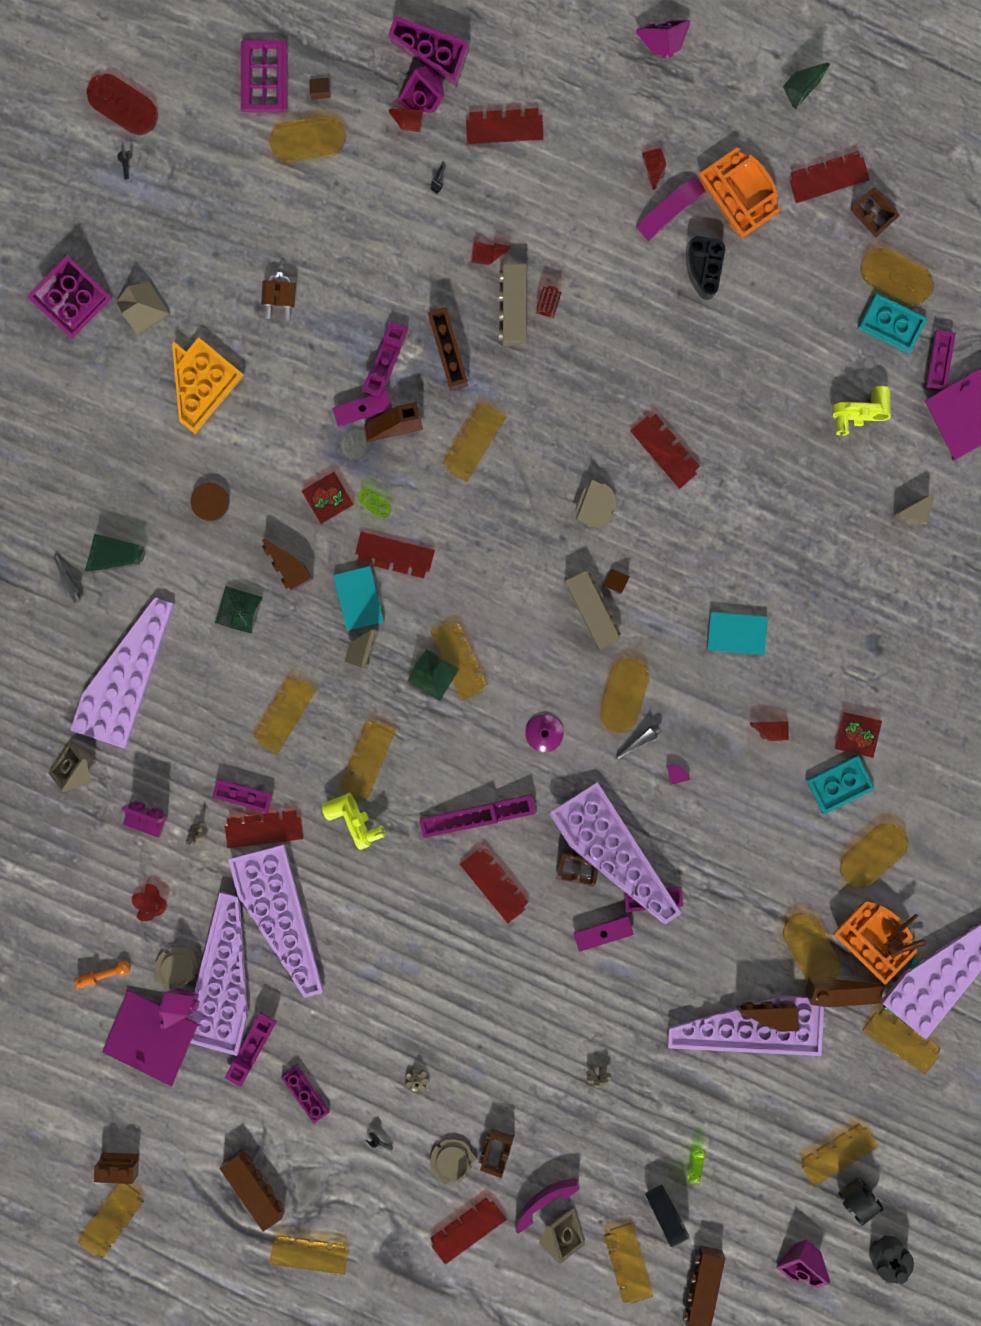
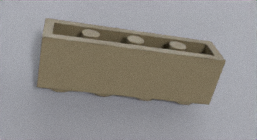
M503 264V270H499V282H503V290H499V302H503V309H499V321H503V328H499V340H503V346H526L527 264Z
M584 571L566 580L565 584L598 650H601L621 640L619 637L621 631L617 624L613 625L611 618H613L612 613L608 607H604L602 603L604 597L601 591H596L593 585L596 583L593 575Z

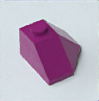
M670 20L657 25L655 23L647 24L636 29V34L654 55H662V58H669L673 56V53L681 50L690 26V20Z
M428 65L415 69L398 101L411 114L436 112L445 97L441 78Z
M178 988L165 992L159 1010V1016L163 1017V1021L160 1022V1028H169L194 1014L199 1007V994Z
M807 1239L794 1244L776 1267L790 1280L798 1282L801 1279L809 1282V1286L815 1288L830 1283L821 1251Z

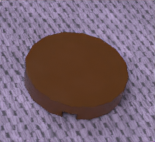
M204 483L195 488L191 495L190 503L196 516L206 521H215L222 518L228 511L230 501L224 488L215 483Z

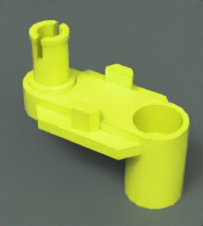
M885 386L872 388L870 390L871 403L840 402L832 406V416L837 421L836 434L839 436L841 432L842 436L849 434L848 420H854L855 426H863L864 420L884 421L891 417L890 388Z
M350 793L322 804L323 814L328 821L344 816L358 849L362 850L370 847L372 841L386 837V831L381 832V830H384L382 825L367 831L364 822L368 821V815L366 812L360 813L355 799Z

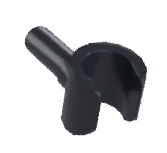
M122 151L117 155L118 160L123 166L124 180L129 179L128 161L132 158L130 151L126 152L127 159L123 157Z
M443 165L440 167L437 176L431 181L430 189L436 194L443 187V184L439 182L445 170Z
M374 1132L369 1133L374 1139L372 1141L366 1140V1142L372 1148L380 1146L392 1151L393 1146L381 1141Z

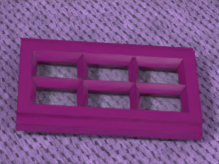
M241 41V112H287V41Z

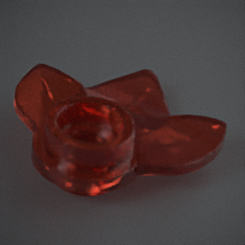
M146 884L145 892L136 893L131 897L133 905L139 909L136 918L140 921H150L155 916L163 914L167 908L166 900L160 897L159 889L152 884Z

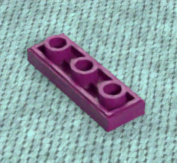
M387 390L383 391L380 398L370 395L332 408L338 427L393 409ZM361 407H366L364 412H360Z
M628 915L573 932L579 952L634 935ZM603 930L607 932L604 936L600 935V932Z
M295 1065L281 1075L282 1080L313 1124L330 1112L298 1065ZM302 1093H307L308 1096L305 1097Z

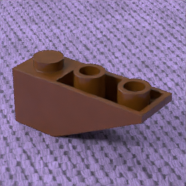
M417 402L399 405L364 424L367 442L423 430Z
M262 539L264 543L262 548L266 555H271L274 560L271 563L276 572L280 571L283 578L281 581L286 589L290 588V590L294 591L313 580L303 562L267 539Z
M764 1001L756 1005L752 1002H743L742 1005H737V1009L741 1014L779 1032L799 1031V1010L792 1001H781V1004Z

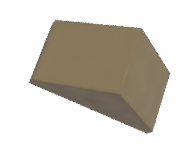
M933 494L925 496L893 516L896 519L918 525L927 524L934 500Z

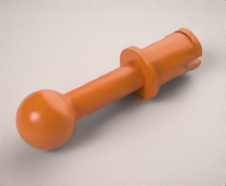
M122 960L113 968L94 973L92 970L89 974L75 977V987L79 990L94 984L95 986L98 980L116 974L125 976L130 972V964Z

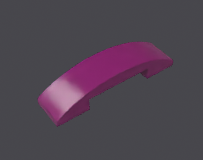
M695 176L656 206L636 228L649 242L672 219L706 193L703 185Z
M390 321L383 337V343L371 372L368 373L362 391L379 398L381 397L401 352L408 332L407 327Z
M262 1012L259 1013L239 1050V1054L224 1077L225 1079L240 1087L243 1085L277 1022L276 1020Z
M577 1179L563 1180L544 1188L533 1196L517 1217L515 1223L516 1233L519 1234L533 1224L532 1214L555 1197L561 1195L566 1200L580 1190L579 1181Z

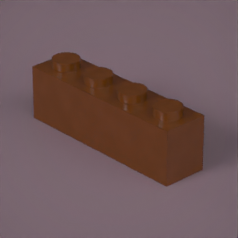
M447 308L428 312L450 392L468 387V380Z
M241 1149L223 1161L219 1169L261 1230L264 1232L280 1221L285 1212L284 1205L275 1198L272 1187L264 1182L261 1171L253 1166L250 1155Z
M700 1246L699 1253H695L694 1264H696L695 1271H692L690 1278L692 1287L691 1290L688 1289V1306L683 1311V1321H685L686 1326H712L725 1263V1256L722 1250Z

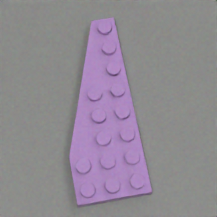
M159 598L152 600L83 692L70 729L71 731L124 749L127 748L174 603Z
M598 782L549 813L571 848L659 921L667 924L682 914Z
M285 844L229 858L228 861L238 898L246 906L248 913L259 926V930L274 953L276 952L280 958L282 965L291 975L293 982L303 997L306 998L323 993L324 990Z
M221 891L194 993L199 994V1007L194 1014L188 1016V1019L200 1024L199 1027L197 1026L191 1040L192 1044L235 1056L239 1054L248 1019L240 899L237 895Z
M981 924L973 926L967 933L956 937L935 951V954L929 958L918 962L919 964L914 968L906 970L880 1001L925 1039L929 1037L981 971Z
M782 995L764 1001H770L773 1004H781V1001H792V1003H795L799 1010V1031L779 1032L741 1014L735 1008L668 1027L667 1047L673 1049L821 1056L824 1007L810 1005L807 996Z

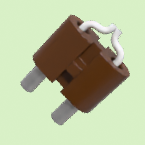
M277 272L268 281H262L261 305H265L264 319H271L272 306L284 307L283 320L290 321V309L295 306L296 283H291L288 277L283 276L282 272ZM280 275V277L282 279L287 280V282H276L271 280L278 278Z

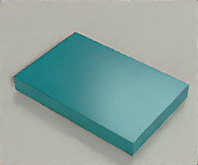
M875 293L858 329L910 354L928 318Z
M371 566L333 575L347 631L385 622Z
M710 612L706 650L765 655L768 617Z
M857 754L806 779L823 815L875 790Z

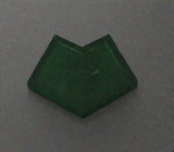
M828 62L795 72L783 85L794 109H797L822 81L830 67Z
M225 586L215 623L252 634L263 597Z
M426 649L415 664L408 682L441 701L460 668L431 650Z

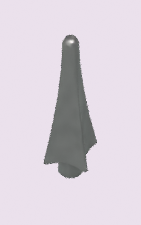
M55 555L54 560L62 579L66 597H70L74 603L80 602L79 594L82 591L68 574L59 557Z
M659 725L653 729L649 726L632 744L616 756L617 759L658 739L656 735L662 732Z

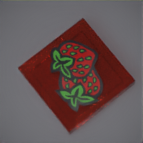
M335 472L302 490L320 524L327 522L354 506Z
M843 712L835 749L874 758L882 721Z

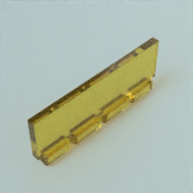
M478 404L472 414V417L478 421L475 422L469 419L462 430V433L468 436L467 439L459 435L452 447L454 451L458 452L457 455L449 452L443 462L444 465L449 467L447 471L466 483L506 419V416L488 405L483 407Z
M450 622L431 631L461 701L483 692L481 688L488 684L483 673L477 676L474 673L481 670L476 657L467 658V655L473 651L467 638L459 640V637L465 635L461 624L453 625Z
M288 677L282 687L288 694L285 695L279 692L272 706L278 709L277 712L270 708L262 720L268 727L259 725L253 737L259 740V745L276 755L281 750L317 689L298 678L295 681Z
M366 721L361 734L368 736V739L360 737L354 751L361 754V757L352 756L348 770L354 772V774L346 773L341 786L348 788L347 792L367 800L369 799L396 728L378 721H374V724Z
M884 1008L879 1013L875 1012L862 1031L926 1075L939 1058L937 1054L940 1051V1047L930 1040L926 1041L914 1029L910 1031V1026L898 1018L895 1019V1016Z
M858 1123L848 1129L851 1134L850 1137L843 1132L832 1139L835 1144L834 1147H831L830 1143L827 1142L816 1149L818 1157H815L813 1152L801 1159L804 1163L802 1169L814 1187L879 1147L867 1127L862 1128L861 1124Z
M119 1184L77 1243L93 1256L98 1255L104 1258L112 1247L111 1244L115 1243L123 1229L133 1218V1213H136L143 1204L144 1200L139 1197L140 1193L129 1184Z
M632 1223L610 1229L611 1233H606L604 1239L607 1249L610 1250L608 1253L612 1266L616 1268L614 1273L618 1286H621L619 1291L623 1303L631 1302L633 1304L653 1297Z
M277 1235V1240L272 1243L270 1264L341 1275L346 1273L348 1251H345L346 1244L332 1242L331 1249H328L329 1242L313 1240V1245L309 1246L310 1239L295 1237L294 1243H290L291 1236Z

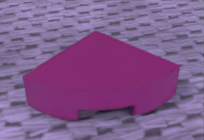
M666 765L671 784L690 780L689 775L684 769L675 765Z

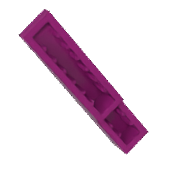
M533 794L430 816L419 819L423 838L534 815L537 813Z

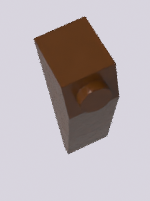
M809 976L805 994L810 1005L840 1007L880 1004L884 985Z

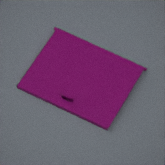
M981 368L924 400L953 457L952 461L981 446Z
M127 989V994L102 1052L172 1087L196 1028L200 1024L185 1018L169 1028L161 1029L160 1022L163 1021V1017L159 1016L161 1005Z

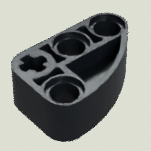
M695 236L690 240L686 250L687 272L699 296L704 300H710L715 296L719 288L725 244L718 239ZM692 245H699L701 250L695 251ZM713 248L717 249V254L713 253ZM707 267H714L716 273H710ZM704 286H711L713 292H706Z
M661 1184L646 1192L647 1200L669 1245L675 1247L690 1239L664 1186Z

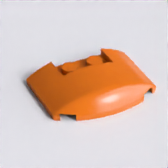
M736 147L699 173L698 176L707 194H710L730 223L729 226L742 239L780 213V207L778 208V192L769 173L752 155L739 152L741 149Z
M864 901L833 932V935L885 985L917 953L916 948L903 952L893 958L889 955L884 945L888 942L886 937L896 932L904 923L887 908L876 903H870L869 901ZM908 928L904 929L895 938L896 940L900 939L904 946L913 943V936Z

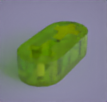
M364 489L359 493L358 500L361 505L379 518H387L390 515V505L372 490ZM370 493V498L374 501V503L371 504L369 501H366L364 503V498L362 496L364 494L368 495ZM375 505H386L385 509L387 512L378 514L379 509Z
M693 1148L688 1172V1184L699 1185L705 1149Z

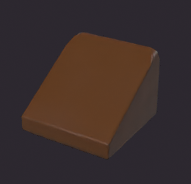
M329 78L309 79L312 100L331 98Z
M611 569L604 587L622 594L630 576Z

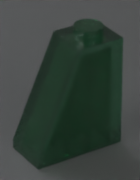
M94 534L85 571L97 573L140 565V561L142 562L145 557L144 546Z

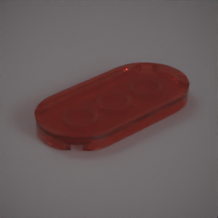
M111 74L97 75L88 83L86 94L92 108L129 133L144 135L152 131L156 126L158 111L154 103L116 76Z

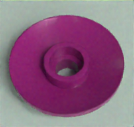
M542 714L530 720L526 727L525 735L528 744L534 750L551 752L561 744L564 732L558 719L551 715ZM543 730L548 731L547 737L541 736Z

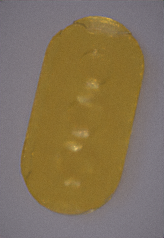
M331 116L294 120L278 124L270 134L269 144L273 154L284 162L330 157L338 154L345 145L346 132L342 123Z
M888 248L871 250L862 259L860 272L864 281L906 305L915 306L922 304L933 293L934 282L930 272Z
M629 658L618 662L610 674L600 709V718L605 728L613 733H626L638 721L649 683V673L646 666L636 659Z
M880 824L876 826L842 857L840 873L843 879L854 887H866L876 881L905 855L908 849V838L904 830L894 824Z
M797 913L790 916L785 922L783 938L804 977L807 980L809 976L836 979L840 973V961L820 923L813 916L805 913Z

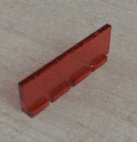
M538 108L525 109V116H521V109L505 110L506 117L502 118V110L486 111L487 119H483V111L469 112L470 120H466L467 145L543 140L542 115L538 114Z
M856 151L844 155V161L842 156L826 161L827 169L823 162L809 166L807 168L809 175H807L805 168L791 172L792 180L789 182L795 203L797 204L869 181L870 178L864 157L860 158L859 152Z
M657 414L651 418L647 416L630 432L680 489L697 475L695 471L700 465L692 456L688 460L684 459L689 452L680 441L675 446L671 444L677 438L668 427L663 431L659 430L664 423Z
M361 532L355 554L358 555L357 562L371 565L373 558L375 559V567L389 570L390 564L393 563L392 571L408 574L409 568H412L411 576L424 579L425 573H430L435 550Z
M296 810L282 811L283 818L281 819L279 812L263 813L264 821H261L260 814L245 815V823H242L241 816L227 818L228 825L224 826L227 848L302 840L304 838L301 816L297 817Z
M486 848L481 852L477 850L460 863V866L508 924L525 911L524 906L529 901L521 891L516 895L513 894L518 887L509 876L504 880L501 879L506 873L497 862L490 866L489 863L494 858Z
M484 1198L475 1205L477 1213L473 1208L469 1209L460 1216L462 1224L458 1219H455L444 1228L447 1235L440 1230L430 1238L433 1243L432 1248L445 1265L507 1220L494 1201L490 1203L487 1198Z

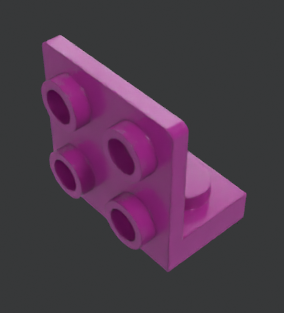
M139 801L122 806L121 810L127 812L123 825L158 838L161 836L168 815L163 814V810L158 808L149 809L145 807L146 804Z

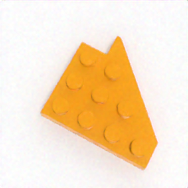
M199 337L187 352L175 342L172 343L179 421L194 434L200 430L244 376Z

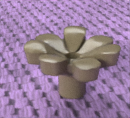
M200 822L197 825L193 824L191 826L192 832H189L186 844L193 846L196 841L205 843L208 836L202 834L203 824Z
M594 1065L592 1067L593 1071L588 1070L586 1072L588 1083H594L595 1088L607 1085L611 1079V1073H607V1067H602L599 1070V1066Z
M415 1067L412 1069L413 1074L406 1073L405 1077L409 1081L405 1082L406 1088H411L413 1093H416L418 1089L424 1092L426 1090L425 1085L429 1084L430 1078L425 1077L427 1074L425 1070L419 1073L418 1068Z

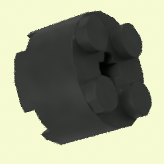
M858 1176L842 1188L838 1194L844 1201L843 1205L848 1212L851 1213L853 1211L856 1220L863 1226L883 1211L884 1207L879 1199L876 1200L872 1193L873 1190Z
M885 1235L884 1238L873 1242L870 1247L869 1257L879 1276L889 1283L903 1284L907 1282L908 1277H910L913 1271L914 1259L903 1242L897 1237Z

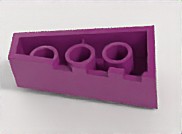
M394 16L389 32L391 43L425 66L428 65L435 73L457 87L469 52L468 42Z

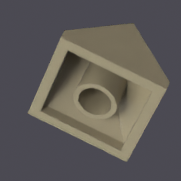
M149 281L127 286L117 300L121 313L138 335L170 315Z
M370 630L349 643L344 662L361 668H368L379 631Z
M69 742L49 771V775L61 791L64 792L91 783L88 767L94 760V757L72 742Z
M572 1207L547 1226L539 1242L559 1264L563 1263L585 1245L575 1208Z

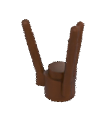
M914 914L896 932L886 937L888 942L884 945L892 958L903 952L926 945L924 939L905 946L900 939H895L918 917V914Z

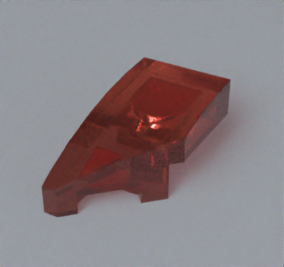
M389 109V114L401 130L421 132L422 110Z
M661 147L642 153V159L648 172V180L652 190L657 188L659 180L665 175L666 161Z
M474 241L471 263L491 265L508 252L511 246L497 243L490 245Z
M788 721L750 722V726L760 733L759 736L762 739H767L768 741L789 740Z

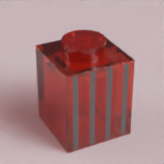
M543 286L536 314L554 319L562 292L553 286Z

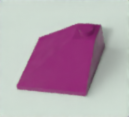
M66 253L26 296L71 339L111 299Z

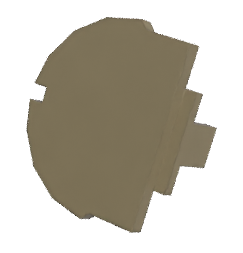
M590 480L587 489L583 488L581 494H576L573 503L577 504L575 509L578 510L576 520L585 523L588 527L594 528L604 526L611 521L614 514H611L612 510L616 511L617 506L616 497L612 489L605 483L600 484L594 480Z
M174 946L168 948V953L164 951L159 955L155 963V975L165 991L171 988L180 989L195 979L194 975L199 973L201 966L197 960L198 957L192 950L186 947Z
M457 1138L444 1139L439 1142L440 1147L436 1145L432 1150L430 1166L435 1177H438L446 1185L451 1180L453 1182L462 1181L466 1177L467 1171L472 1168L470 1164L477 1159V1156L465 1141Z

